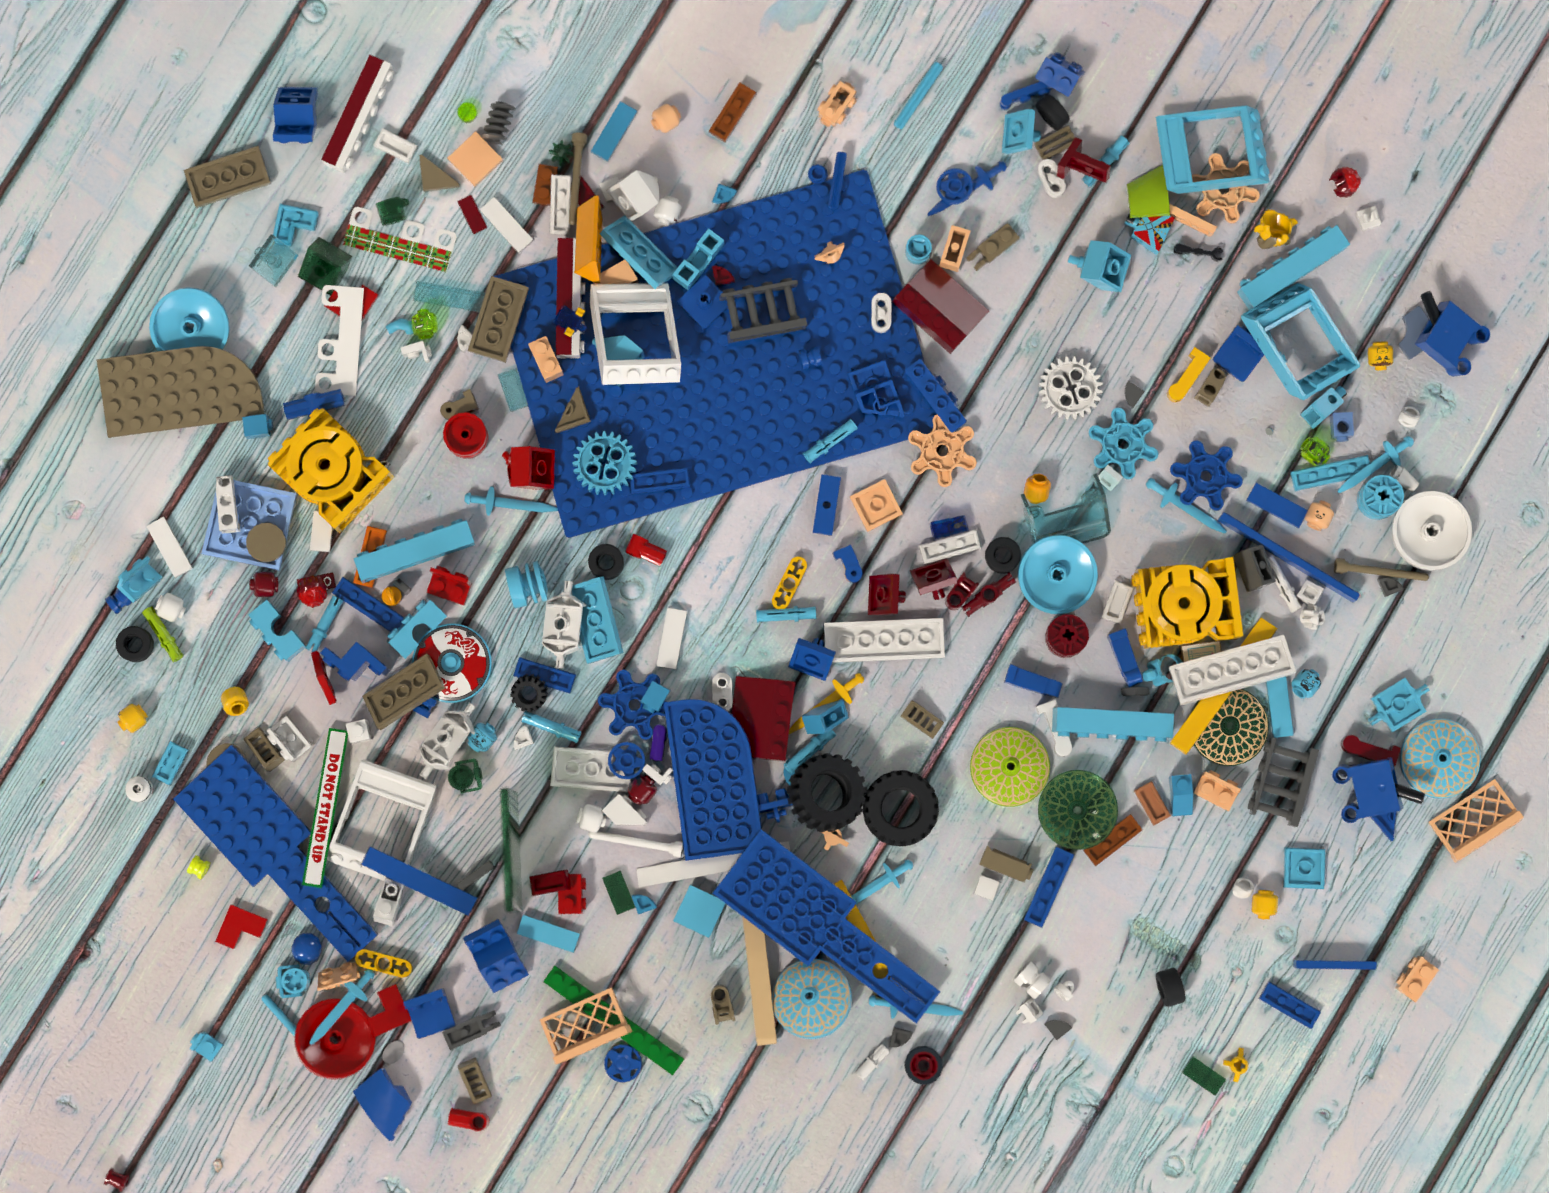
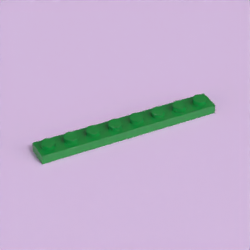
M557 966L552 968L543 981L573 1004L595 995ZM601 999L600 1005L610 1008V1005ZM586 1003L582 1011L592 1016L595 1005ZM598 1007L595 1018L605 1021L608 1011ZM611 1012L607 1023L615 1026L620 1024L621 1021L617 1014ZM624 1016L632 1032L620 1038L673 1076L684 1061V1058Z

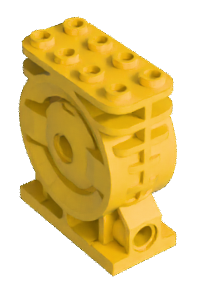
M316 408L309 415L310 419L306 423H301L295 431L297 433L292 438H286L281 444L283 447L278 452L274 451L268 457V466L303 499L319 505V515L338 533H341L386 487L394 476L375 457H365L363 449L357 440L324 408L320 410ZM336 436L337 439L333 443L320 442L313 445L307 450L302 460V469L304 473L297 479L296 475L300 473L299 461L304 449L309 444L317 440H332V438ZM353 449H355V451H354V452L350 455V457H349V458H350V470H349V473H348L346 479H345L340 485H338V486L335 487V488L328 489V490H320V489H317L312 495H310V493H311L317 486H319V487H332V486L338 484V483L345 477L346 472H347V468H348V461H347L346 456H347ZM325 460L330 461L329 468L322 470L320 467L321 463ZM366 475H368V476L372 479V481H370V482L359 492V490L361 489V487H362V485H363V483H364V481H365ZM351 498H353V499L346 505V507L343 509V511H341V510L336 506V505H340V504H342V503H345V502H347L348 500H350Z
M1233 557L1209 560L1202 568L1186 564L1149 567L1145 569L1139 568L1131 575L1132 586L1136 587L1134 604L1139 609V613L1136 614L1137 626H1141L1139 644L1140 646L1143 645L1144 649L1194 643L1207 635L1215 641L1235 640L1243 636ZM1169 574H1171L1172 584L1162 595L1161 608L1165 617L1178 626L1179 636L1176 635L1174 626L1169 624L1161 615L1158 604L1160 592L1169 582ZM1190 575H1193L1194 580L1206 589L1210 600L1209 611L1206 618L1200 623L1201 633L1197 634L1196 622L1204 615L1207 602L1205 593L1197 584L1191 582ZM1223 579L1224 597H1222L1221 590L1215 580ZM1181 598H1184L1188 601V607L1186 609L1181 608L1179 606V600ZM1224 604L1226 605L1227 620L1218 621Z

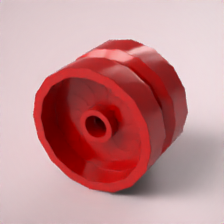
M468 412L458 413L450 417L445 423L443 430L444 442L455 456L463 459L475 458L486 449L489 440L488 431L482 420L475 414ZM466 433L469 434V436L467 438H464L463 434Z

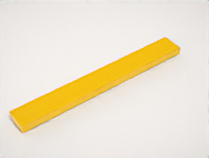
M1260 618L1241 646L1270 639L1278 628ZM1233 691L1202 699L1171 740L1170 744L1187 755Z

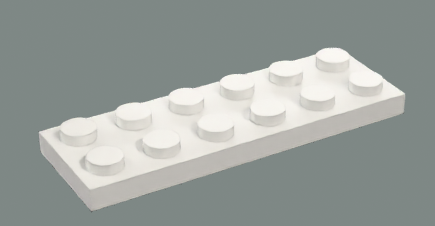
M943 618L824 623L825 648L836 651L832 663L945 658Z
M1284 635L1169 666L1180 705L1296 673Z

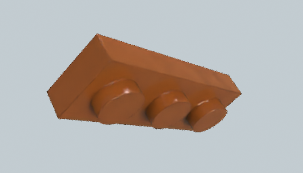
M739 82L711 126L709 133L726 143L755 97L756 92Z
M1130 814L1115 825L1107 836L1102 835L1100 837L1101 842L1092 847L1085 848L1083 852L1093 865L1097 866L1143 829Z

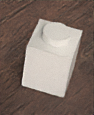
M363 719L346 723L351 744L372 740L368 720Z

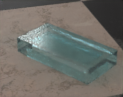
M517 369L498 374L510 412L528 407L529 405Z

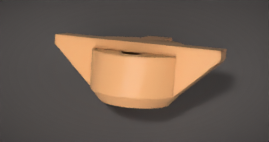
M832 241L828 242L827 247L822 253L815 255V260L829 264L837 262L844 249V242L837 246Z
M838 829L835 830L837 836L833 834L834 831L821 832L824 834L826 841L824 849L827 851L830 846H835L839 843L845 847L849 844L842 839L841 831Z

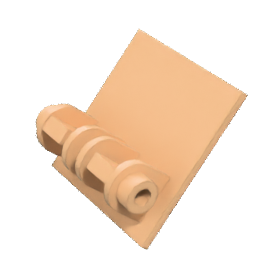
M346 962L337 968L323 969L318 973V991L336 988V985L340 987V984L344 985L347 982H357V979L361 978L360 972L357 971V963Z

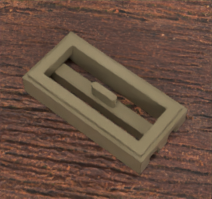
M1069 125L1034 143L1042 161L1069 148L1075 138ZM1067 132L1068 135L1054 141L1053 143L1043 148H1040L1041 145ZM1068 139L1071 140V142L1044 155L1043 152L1057 146L1058 144Z

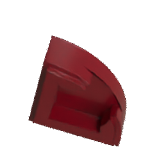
M712 266L716 286L735 283L733 275L727 269L721 266Z

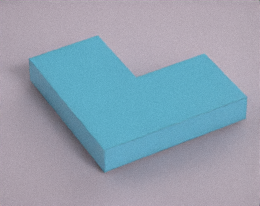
M279 204L271 242L292 247L295 228L315 232L319 212Z

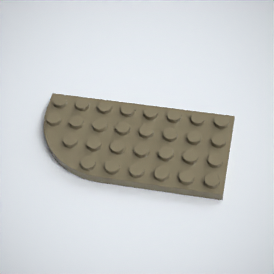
M198 346L97 359L108 438L241 421L242 417L265 414L261 388L251 369L240 358L220 348Z

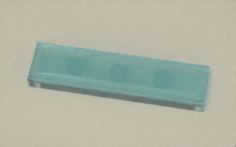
M416 281L413 301L480 312L486 293Z

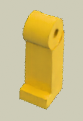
M1196 347L1188 355L1193 360L1178 382L1173 384L1167 391V397L1171 402L1177 403L1184 398L1211 358Z

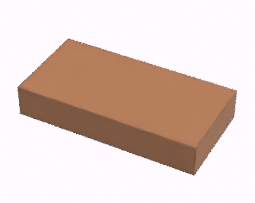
M1152 781L1134 790L1153 826L1171 816Z

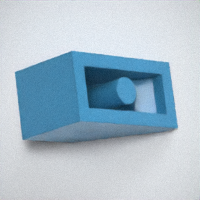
M844 700L813 708L802 715L807 734H825L849 718Z
M1191 774L1170 776L1172 816L1193 815Z

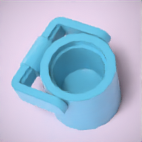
M300 964L278 967L276 988L279 989L281 998L303 996L302 992L309 988L311 984L310 974L307 970L298 968ZM291 968L284 972L282 976V969ZM283 988L285 989L286 992H288V993H290V994H289V995H284V990H283Z

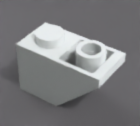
M618 794L602 810L615 825H646L648 823L645 820L647 816L640 809L636 811L631 806L633 802L626 795L621 796Z
M385 878L373 914L375 922L393 927L400 907L404 889L403 884Z

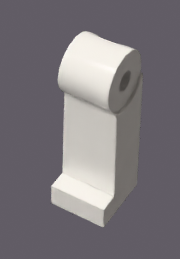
M232 475L216 477L219 531L222 534L241 532L238 522Z
M1056 700L1036 706L1038 715L1044 713L1055 743V754L1060 757L1069 755L1072 751L1069 737L1058 736V732H1052L1053 708L1058 707Z

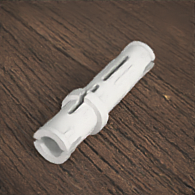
M1275 555L1268 557L1276 580L1275 583L1281 593L1279 594L1280 597L1284 598L1291 613L1302 608L1294 593V587L1291 588Z

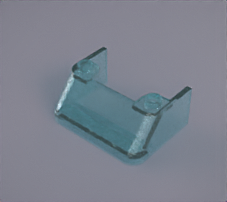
M1097 473L1093 474L1095 488L1082 494V504L1044 514L1040 506L1029 507L1025 494H1021L1024 517L1032 544L1050 535L1070 536L1085 544L1105 538L1110 534L1111 527L1106 494Z

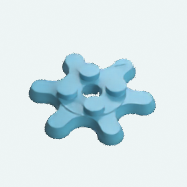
M1115 408L1111 412L1112 425L1109 428H1101L1094 425L1089 429L1090 438L1102 444V452L1095 456L1093 462L1099 469L1105 468L1109 463H1117L1121 468L1122 477L1130 480L1135 477L1136 470L1134 464L1138 459L1153 462L1158 458V451L1154 447L1148 446L1144 441L1145 435L1153 429V423L1150 419L1145 418L1138 424H1130L1126 420L1125 411L1122 408ZM1118 440H1126L1128 448H1119Z

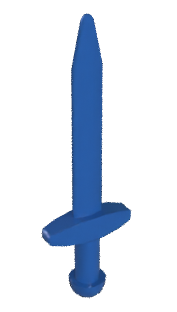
M997 162L998 165L987 172L977 165L975 169L978 177L972 180L973 191L982 185L992 191L993 185L990 179L1001 171H1006L1007 165L1005 162ZM970 185L965 188L967 192L969 191ZM941 200L927 215L931 216L944 211L952 204H947Z

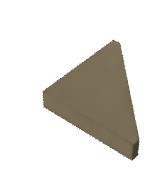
M419 155L424 192L460 187L457 181L426 157Z
M579 387L576 388L555 429L556 434L591 422Z

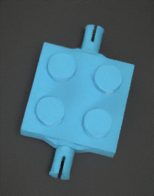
M1406 678L1401 679L1371 698L1377 709V714L1368 718V721L1373 726L1382 720L1387 724L1391 732L1396 731L1426 712L1421 703L1420 696L1430 691L1429 688H1426L1428 686L1424 684L1415 690L1410 686Z

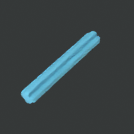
M933 63L894 121L895 127L900 130L903 129L942 71L943 66L940 63Z

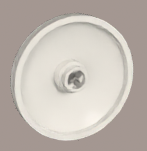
M1427 491L1410 497L1401 505L1394 515L1391 534L1397 552L1407 563L1422 570L1436 571L1455 564L1464 556L1471 542L1472 525L1466 509L1458 500L1442 492ZM1427 529H1431V530H1432V535H1431V536H1429V533L1427 532Z

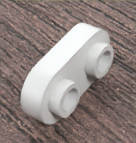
M1050 159L1041 161L1037 171L1047 194L1054 198L1062 196L1066 189V184L1063 179L1057 177V164ZM1044 168H1049L1051 172L1045 173ZM1057 185L1059 190H1052V186Z
M885 293L876 294L871 304V325L874 331L878 333H885L891 327V299ZM883 301L885 306L879 307L878 302ZM878 321H884L885 325L883 327H880L877 324Z
M719 673L712 680L713 703L719 705V701L725 699L727 703L721 707L727 711L733 705L732 680L729 675ZM721 679L726 681V685L723 687L718 684Z

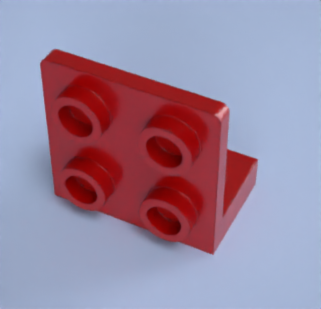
M436 566V569L431 567L432 577L426 593L464 606L472 585L468 580L469 577L459 572H455V575L450 574L448 569L441 566Z

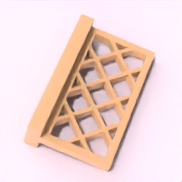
M1494 779L1428 823L1450 853L1452 860L1457 863L1520 822L1524 817L1515 808L1496 779ZM1494 786L1498 791L1497 799L1486 797L1487 789ZM1473 798L1482 799L1481 810L1469 808L1470 800ZM1485 800L1496 802L1495 813L1483 811ZM1499 803L1508 805L1511 812L1507 815L1498 814ZM1456 809L1466 810L1464 821L1453 819V813ZM1468 811L1480 813L1478 824L1467 821ZM1482 814L1494 816L1493 824L1490 826L1482 825ZM1441 819L1449 821L1448 831L1439 830L1435 823ZM1452 822L1463 824L1462 834L1450 832ZM1466 825L1476 826V835L1473 837L1464 835ZM1449 835L1461 837L1460 845L1452 849L1448 843Z
M609 988L539 1019L553 1051L555 1064H561L632 1032L630 1025L626 1022L613 988ZM606 994H609L612 1000L610 1008L600 1005L602 997ZM586 1003L595 1005L592 1016L582 1012ZM598 1007L608 1011L605 1021L595 1018ZM568 1011L577 1013L574 1024L564 1020ZM611 1012L618 1015L621 1021L620 1024L614 1026L607 1023ZM580 1015L590 1019L587 1029L577 1026ZM550 1019L560 1021L556 1032L549 1029L546 1021ZM593 1020L603 1024L600 1033L596 1034L589 1031ZM563 1023L572 1026L569 1037L559 1034ZM575 1028L585 1032L581 1041L572 1039ZM558 1036L567 1040L565 1047L559 1051L555 1044Z

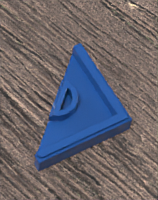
M1396 812L1371 816L1370 818L1392 842L1394 840Z

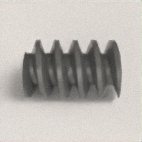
M496 101V103H492L490 106L493 109L488 112L491 118L486 119L488 124L484 126L486 132L482 133L481 136L490 143L503 145L500 140H506L507 137L502 133L509 132L504 126L511 125L507 118H513L509 110H515L516 108L510 104Z

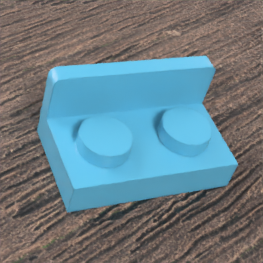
M148 556L143 560L138 559L132 565L131 570L123 571L118 577L117 588L133 603L162 579V576L148 564L150 561Z

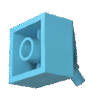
M1091 240L1084 257L1069 255L1068 263L1077 265L1080 268V278L1103 291L1121 292L1131 254L1110 242Z
M625 335L604 338L607 360L644 359L645 357L643 350ZM594 338V339L592 340V344L596 346V342H595V338Z

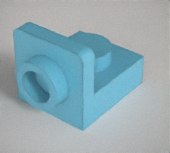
M205 1031L200 1034L196 1033L190 1041L192 1044L190 1049L198 1052L210 1062L215 1059L224 1046Z

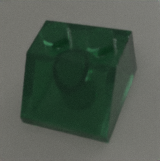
M318 237L308 247L298 277L321 291L325 285L338 286L348 270L352 256ZM330 289L326 293L331 296L334 290Z

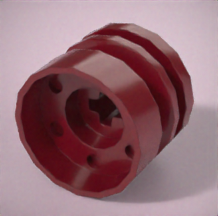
M1065 614L1055 618L1045 632V643L1048 650L1060 658H1071L1078 655L1086 647L1089 640V630L1086 623L1080 617L1072 614ZM1066 631L1073 635L1070 637V641L1067 638H1063Z

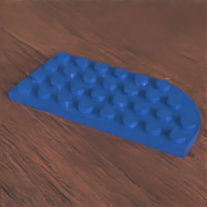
M686 699L664 702L685 861L743 853L762 829L751 747L743 727L730 712L709 701Z

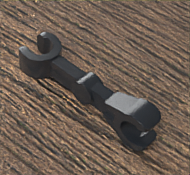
M1176 244L1174 246L1175 254L1191 253L1197 256H1211L1215 262H1220L1223 259L1215 256V252L1223 253L1221 248L1206 251L1200 248L1193 249L1183 244Z

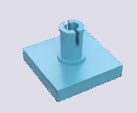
M1026 109L1005 115L1002 153L1012 154L1032 149L1033 142L1040 140V131L1034 130L1035 110Z

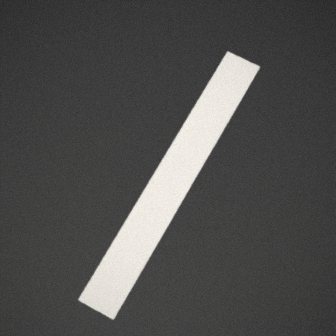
M789 841L780 843L790 851ZM742 853L688 861L682 860L636 869L639 887L727 872Z

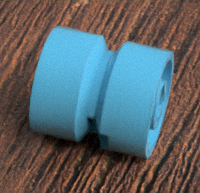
M921 234L912 236L908 240L905 249L907 260L915 265L925 263L931 254L932 246L930 240Z

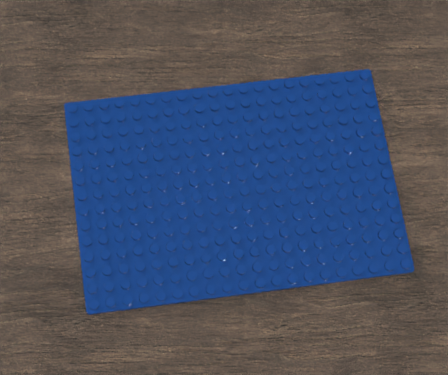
M866 170L844 175L838 209L828 208L832 179L821 184H812L643 233L677 268L684 259H688L692 254L698 241L708 229L724 240L725 245L694 285L705 274L715 284L712 266H721L727 269L735 279V283L717 286L722 292L734 288L735 291L742 290V287L748 285L760 287L762 283L770 281L773 284L781 283L780 280L792 278V281L798 280L797 287L792 288L797 315L800 316V319L806 318L807 327L804 330L728 343L727 334L732 329L729 309L725 310L710 326L703 330L677 303L688 290L677 283L673 277L665 283L669 284L681 360L680 382L622 384L620 387L616 384H602L597 349L592 344L595 335L590 308L591 284L594 283L582 277V283H585V295H582L581 302H585V314L581 317V322H585V333H581V341H584V353H581V358H557L564 375L546 383L528 344L546 336L556 356L557 258L493 276L529 287L511 348L540 448L555 450L554 489L552 491L567 538L908 440L910 432L915 430L923 434L932 432L933 417L937 413L905 371L917 360L922 359L924 362L912 320L892 303L903 288ZM832 241L836 246L844 242V249L837 262L829 264L815 260V255L822 253L827 247L828 242ZM609 243L602 245L601 273L625 260ZM630 265V267L632 268L634 274L636 275V277H637V279H638V283H648V282H647L636 270H634V268ZM784 290L773 292L778 319L781 322L789 321L790 315ZM765 293L754 295L759 323H762V326L769 325L771 319ZM878 293H885L891 299V327L885 333L874 331L871 325L872 299ZM746 297L736 298L735 304L740 327L743 329L750 328L752 324ZM879 301L878 306L884 307L885 303L883 301ZM664 312L600 313L603 338L625 335L643 350L644 359L671 358ZM880 320L877 324L883 327L885 322ZM818 346L822 366L816 367L810 364L809 369L803 370L799 350L805 349L809 352L812 347ZM885 359L905 416L862 413L848 372ZM579 387L591 422L556 434L555 429L576 388ZM849 419H852L858 428L830 448L827 454L823 453L812 463L806 460L803 453L816 445V441L824 439L849 421ZM603 431L606 432L607 436L613 432L614 438L620 434L622 437L621 442L627 439V446L632 445L633 450L631 452L636 454V457L632 460L637 461V465L632 466L636 469L635 473L688 467L690 488L632 495L630 479H627L628 486L622 484V491L615 488V494H612L611 490H608L605 496L603 490H601L596 495L595 488L589 492V485L582 487L583 480H577V476L580 474L574 473L573 470L578 467L573 466L572 462L578 460L573 455L579 454L577 447L583 448L582 440L589 442L588 435L594 439L595 432L599 434V437L602 436ZM611 447L607 448L605 462H601L603 470L599 477L600 480L603 479L605 464H609L607 461V455ZM594 449L593 455L598 456L602 454L603 449ZM620 452L612 455L614 460H619L622 457ZM595 466L588 469L589 474H595L598 471V468ZM610 471L607 474V478H615L617 472Z

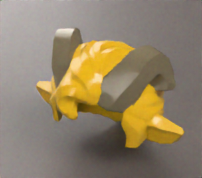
M1272 209L1265 210L1260 219V224L1254 229V232L1259 233L1257 237L1259 247L1261 249H1270L1273 246L1290 244L1292 227L1298 224L1295 218H1288L1284 213L1281 214Z

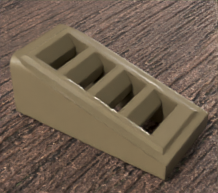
M911 700L900 716L932 739L944 724L943 721L913 700ZM913 708H916L917 711L913 717H908ZM922 712L924 715L918 723L915 722L919 713ZM928 716L930 720L925 727H922V723ZM933 721H935L937 724L935 725L933 730L929 732L928 728L933 723Z
M260 727L244 738L246 744L267 771L271 772L285 760ZM261 736L262 738L253 745L252 742ZM266 743L260 750H257L262 744ZM270 749L271 751L263 757L262 755Z
M476 1057L458 1065V1070L473 1105L492 1097ZM475 1066V1069L468 1071L466 1073L464 1072L465 1070ZM478 1073V1077L468 1081V1077ZM480 1081L482 1082V1084L471 1088V1085L478 1083ZM485 1089V1092L474 1096L475 1092Z

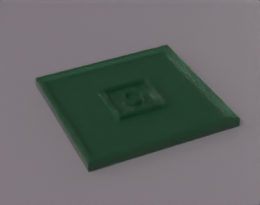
M501 788L505 911L523 912L518 792L510 788Z

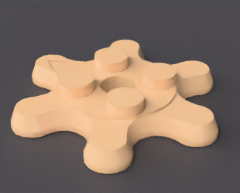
M1213 153L1208 159L1211 168L1209 174L1205 176L1192 174V181L1199 182L1246 176L1249 174V163L1243 160L1236 167L1228 168L1224 165L1222 156L1218 153ZM1247 186L1229 188V192L1226 194L1220 193L1218 189L1202 191L1204 198L1197 205L1196 211L1200 216H1207L1213 209H1220L1224 212L1228 223H1236L1240 217L1237 210L1238 204L1241 201L1255 203L1259 200L1260 193L1257 189Z
M936 414L933 417V430L931 433L923 434L915 430L910 432L908 436L909 442L912 445L918 446L921 450L920 458L911 464V471L916 475H920L925 470L932 469L938 475V484L942 487H948L952 483L951 473L955 467H963L966 470H972L976 467V459L973 456L967 455L964 451V445L973 438L974 431L971 427L964 426L959 431L951 433ZM939 445L947 447L948 452L945 456L937 454V447Z

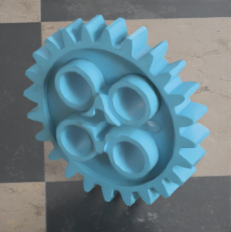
M603 431L602 436L599 437V434L595 432L594 439L588 435L589 442L582 440L583 448L577 447L579 454H574L573 456L578 461H574L572 464L578 468L573 471L575 474H580L577 476V480H583L582 487L589 485V492L595 488L596 495L601 490H603L605 496L608 490L615 494V488L622 491L621 485L628 486L626 480H633V476L630 473L636 472V469L632 467L637 465V461L632 460L636 457V454L631 452L633 450L632 445L627 446V439L621 442L622 437L620 434L614 438L613 432L607 436L606 432ZM611 447L607 455V461L609 464H605L603 479L600 480L599 477L603 470L601 462H605L607 448ZM596 448L603 449L602 454L598 456L593 455V451ZM620 452L622 457L619 460H614L612 455ZM595 466L598 468V471L595 474H589L588 469ZM610 471L617 472L616 477L613 479L607 478V474Z

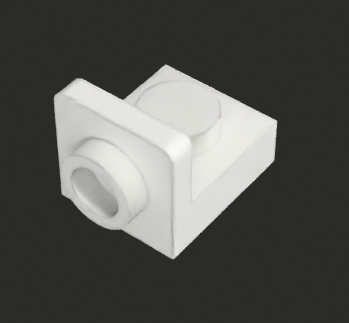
M424 341L400 347L404 358H417L420 356L419 353H423L425 362H430L429 357L432 356L429 345H425Z
M646 764L642 769L659 785L663 783L667 785L674 776L671 774L673 772L672 768H669L661 776L660 773L662 771L654 764L651 766Z

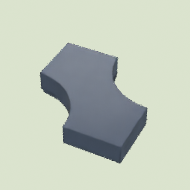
M1420 306L1402 317L1406 331L1403 340L1398 346L1408 360H1411L1423 351L1415 343L1428 323L1429 318Z

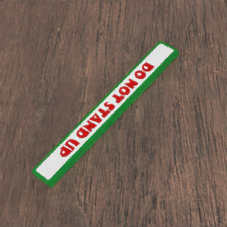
M329 728L302 886L322 889L348 733L345 730Z

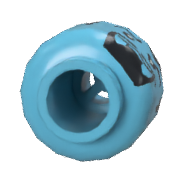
M1313 669L1300 670L1291 683L1294 694L1302 699L1313 697L1321 686L1319 674Z

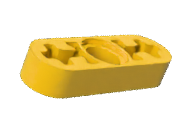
M794 557L791 559L772 597V605L775 609H786L789 606L807 569V562L804 558ZM801 561V565L804 568L798 569L796 575H800V577L797 579L794 575L788 574V572L791 571L793 573L795 569L793 563ZM792 578L795 581V586L792 589L785 588L783 584L785 579ZM780 588L787 593H791L790 596L785 595V605L777 606L775 599L776 597L780 598L783 593L779 592Z
M368 949L358 951L355 956L358 966L404 978L408 977L413 971V966L408 960ZM368 953L367 957L374 959V955H377L374 962L375 967L371 966L373 962L366 961L363 964L362 960L359 959L360 955ZM383 957L387 958L390 962L387 969H381L378 965L379 960ZM393 960H397L395 965L399 966L406 963V967L409 968L408 972L406 971L401 974V970L394 968V972H391L390 970L394 964Z

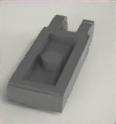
M495 1010L482 1016H476L443 1031L442 1033L449 1049L457 1048L500 1027V1022H495L486 1028L482 1023V1020L494 1017L496 1015Z

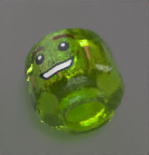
M420 309L417 311V314L412 316L413 334L418 336L419 339L433 338L434 334L438 332L437 316L429 312L428 309Z

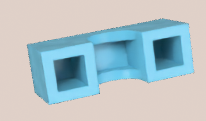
M708 229L698 241L692 254L688 259H684L672 274L673 279L689 290L725 245L724 240Z
M428 598L426 601L422 599L415 606L417 610L412 615L410 613L407 614L401 621L403 624L398 629L394 628L387 635L389 639L386 642L405 659L419 646L413 639V628L423 623L434 630L447 617Z
M265 600L248 614L251 618L250 624L256 630L260 629L264 635L261 637L268 645L273 644L276 648L274 653L281 661L285 659L289 662L305 649L306 645L293 630L284 636L276 635L274 624L282 616L270 601Z

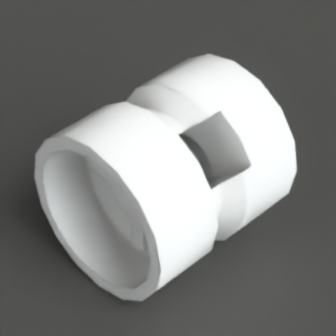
M1030 961L1016 975L1013 981L1021 988L1026 987V992L1035 999L1048 986L1051 979L1044 973H1038L1039 969Z

